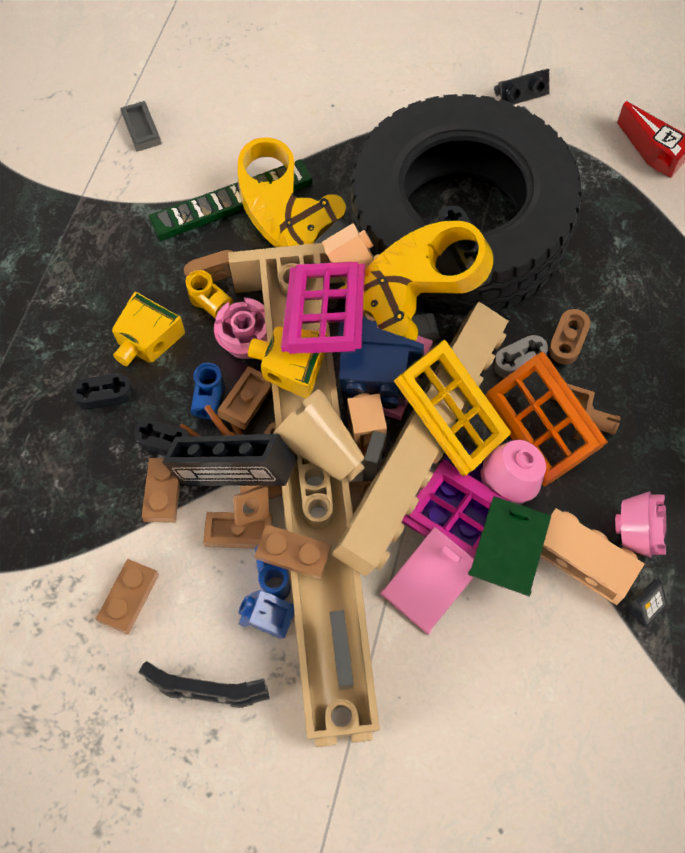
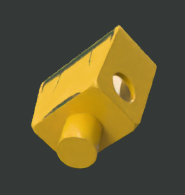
M135 292L113 326V334L120 345L113 356L124 366H128L136 355L149 363L154 362L185 334L181 317Z
M280 326L274 329L269 342L253 338L248 348V357L262 360L261 371L263 378L304 399L310 396L326 352L298 354L282 352L283 327ZM305 329L301 331V338L319 337V331Z

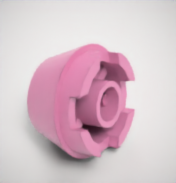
M244 298L245 302H236L230 306L228 302L219 310L214 324V335L217 342L233 356L249 359L251 357H248V348L251 340L255 338L267 342L264 305L254 299Z
M513 440L499 445L484 459L483 468L480 471L481 480L485 486L513 503L522 504L533 499L539 493L546 471V463L542 453L534 445L523 440Z
M649 491L622 500L621 514H616L615 529L616 534H621L623 548L652 558V555H666V544H664L667 532L666 506H659L664 505V494H651Z

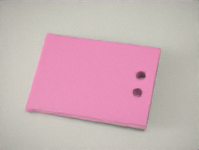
M434 527L380 594L429 635L435 624L474 578L468 575L474 558L438 528Z

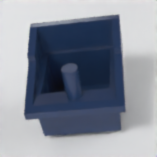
M363 318L362 349L340 352L339 381L343 401L347 402V399L353 398L358 394L368 393L370 395L380 394L383 408L395 409L398 406H405L406 397L394 380L424 356V344L377 328V322ZM340 322L338 336H344V322ZM422 372L418 376V378L423 379L424 372Z

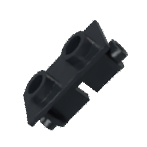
M549 68L500 81L498 85L494 86V93L496 96H501V100L511 102L513 105L549 95Z

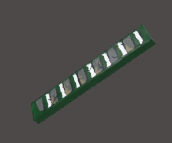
M301 159L294 161L293 192L312 185V177ZM283 165L252 178L258 180V183L262 181L272 184V181L281 178L287 169ZM237 182L148 216L159 241L245 209L240 198Z

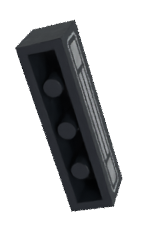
M278 434L175 437L162 463L183 485L286 486L297 457Z

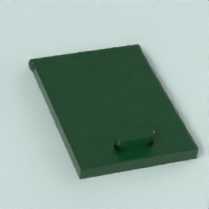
M493 496L468 575L528 597L531 596V588L551 515Z

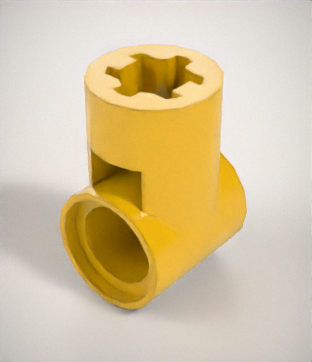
M196 270L187 276L185 282L192 305L203 308L216 319L217 313L226 303L229 302V306L233 304V299L212 282L208 272Z

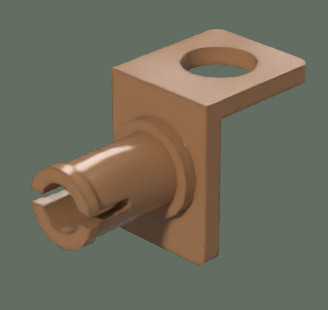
M567 384L572 392L578 396L576 398L598 429L615 435L619 426L620 416L594 409L592 404L595 392ZM575 428L573 439L579 440L581 435Z
M240 486V493L233 497L235 524L241 527L270 516L269 500L283 495L282 486ZM243 505L248 506L254 511L249 515H244L242 511Z

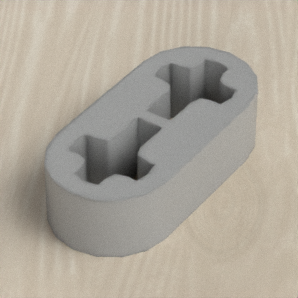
M531 335L502 348L495 356L493 367L495 372L499 376L506 378L536 355L534 351L527 353L529 347L533 350L538 349V354L542 351L547 354V342L540 336ZM503 359L507 362L514 360L513 366L511 367L509 364L503 365Z

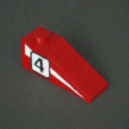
M625 101L617 124L647 165L672 178L685 163V133L632 103Z

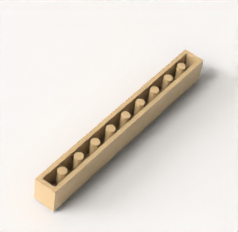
M479 301L466 315L449 345L478 387L483 381V377L480 376L482 370L486 371L495 358L492 351L494 348L497 350L506 338V334L503 331L509 322ZM439 363L434 373L443 386L446 387L453 380L441 363ZM430 380L424 389V393L429 400L438 394ZM456 387L449 394L464 414L470 404L459 388ZM443 399L434 406L449 428L457 423L455 422L457 418ZM414 408L331 553L332 556L365 577L374 569L380 571L387 562L390 553L386 550L390 542H396L404 530L405 525L401 521L405 514L409 516L416 507L419 498L415 495L419 488L424 489L433 475L429 471L433 463L437 464L445 453Z

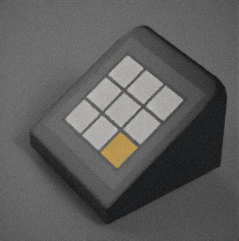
M658 578L657 580L654 579L627 607V611L645 627L649 626L666 608L667 600L662 582Z

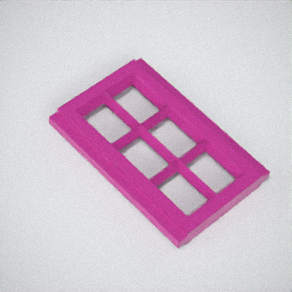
M338 262L299 264L296 267H290L281 343L282 352L298 354L346 352L362 349L365 264ZM347 277L346 289L329 290L330 278ZM324 278L323 290L306 291L307 279ZM328 299H346L345 312L327 313ZM322 300L321 313L303 314L304 301ZM344 322V336L325 337L326 323ZM320 323L319 337L301 338L302 324Z
M443 460L434 471L428 484L416 496L419 498V501L409 516L405 514L401 522L425 538L436 527L474 558L481 535L472 547L449 532L457 519L461 518L481 532L483 531L484 526L463 513L471 499L476 500L488 509L490 508L493 496L509 500L468 474L462 476L455 466ZM443 481L466 494L457 508L434 494ZM430 499L453 513L444 527L421 514V511Z

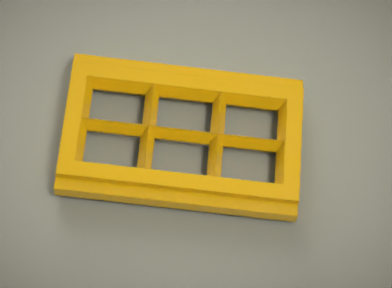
M446 340L441 341L394 380L462 476H466L469 472L473 471L511 433ZM437 360H439L453 380L446 387L443 386L430 368ZM422 372L425 373L438 392L431 400H429L415 380ZM456 387L459 388L472 407L465 415L449 394ZM442 399L458 419V422L451 428H449L434 407ZM476 414L491 433V436L484 442L469 422ZM461 427L465 429L478 447L470 455L454 435Z

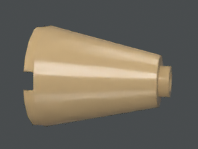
M318 389L302 402L303 405L295 412L292 411L273 434H278L290 450L339 481L346 477L351 482L365 468L360 463L365 457L326 395Z

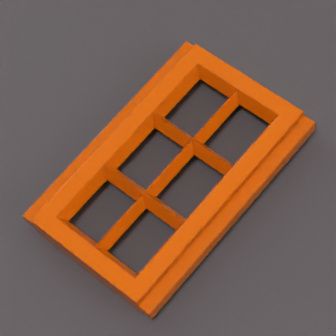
M543 351L538 355L536 354L485 394L488 401L511 433L509 435L512 440L529 442L542 453L538 446L550 437H553L566 457L552 467L542 453L546 463V471L542 482L543 486L554 482L608 443ZM535 371L549 389L547 393L536 401L522 382ZM518 385L531 404L518 414L515 413L504 396L505 393ZM552 396H554L568 416L554 427L539 407ZM533 410H535L548 429L546 433L535 441L521 422V419ZM571 422L586 442L573 453L570 452L557 433Z

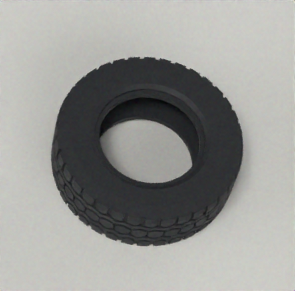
M450 94L443 95L441 98L439 96L426 98L423 102L419 100L408 104L407 108L402 107L393 112L391 117L387 116L382 120L378 127H375L369 133L367 139L364 140L360 147L351 178V224L354 223L359 233L365 230L373 244V247L369 248L373 256L380 255L407 234L431 224L413 209L408 198L419 186L438 177L468 175L486 180L500 188L510 198L517 211V215L505 225L482 233L492 250L495 265L489 283L466 293H420L417 296L416 306L423 309L428 307L430 311L439 313L446 311L453 315H464V313H469L479 301L491 310L499 311L504 306L508 308L519 303L521 299H527L547 283L563 260L581 204V181L578 165H576V160L571 150L568 151L566 142L562 137H558V132L549 124L546 125L545 121L537 115H531L529 110L518 105L515 107L513 103L501 99L498 101L494 97L483 95L476 97L475 94H462V96ZM466 240L457 243L458 247L462 250L467 251L474 248V245ZM447 247L441 256L437 257L436 268L440 274L445 276L459 275L462 271Z

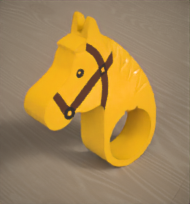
M261 137L248 142L242 148L238 157L237 169L240 198L252 223L273 246L277 248L314 244L338 219H345L346 205L344 200L338 195H326L319 201L312 198L294 197V156L285 143L275 138ZM270 157L283 163L287 171L281 178L272 181V184L262 181L258 183V180L252 178L246 172L249 164L256 159Z
M442 221L426 225L407 234L382 252L366 268L363 315L368 314L373 317L379 329L416 341L418 329L412 321V317L416 311L417 296L420 293H466L478 288L488 278L492 270L493 253L489 244L478 228L464 221ZM459 240H472L478 243L477 258L468 270L455 276H445L439 273L436 268L437 257L441 256L449 245ZM347 285L342 286L339 289H346Z

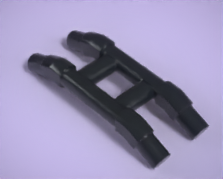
M145 661L139 670V674L144 676L147 682L157 687L161 693L170 698L180 699L182 697L222 703L236 708L252 706L253 703L270 699L264 678L248 683L226 684L168 674L148 661Z

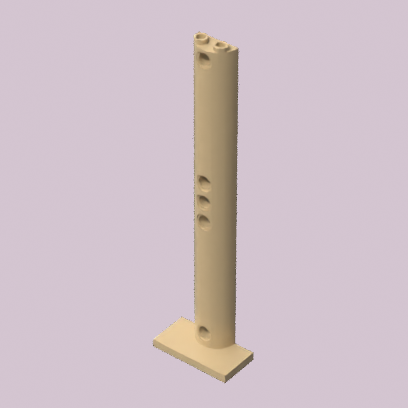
M323 243L228 252L235 293L261 290L263 292L267 342L270 341L276 327L284 326L290 267H296L299 264L332 263L325 252ZM341 277L330 278V283L344 282ZM324 278L307 279L306 291L323 290ZM305 300L303 314L321 313L322 300ZM320 323L302 324V329L319 331ZM326 323L327 337H330L329 324ZM326 352L312 393L320 389L340 417L332 352ZM272 383L277 429L292 411L295 412L303 405L302 402L305 399ZM292 451L297 457V461L286 486H282L286 530L331 544V551L321 580L290 571L307 739L315 740L316 747L337 745V738L350 736L352 743L373 740L372 733L379 731L380 726L361 576L359 572L331 555L353 516L349 482L346 477L339 481ZM313 476L323 479V482L318 486L307 484V480ZM315 507H322L327 511L326 515L321 518H315L309 513ZM344 610L354 683L353 689L339 690L330 622V612ZM338 708H345L351 713L352 720L345 727H338L331 720L332 713Z

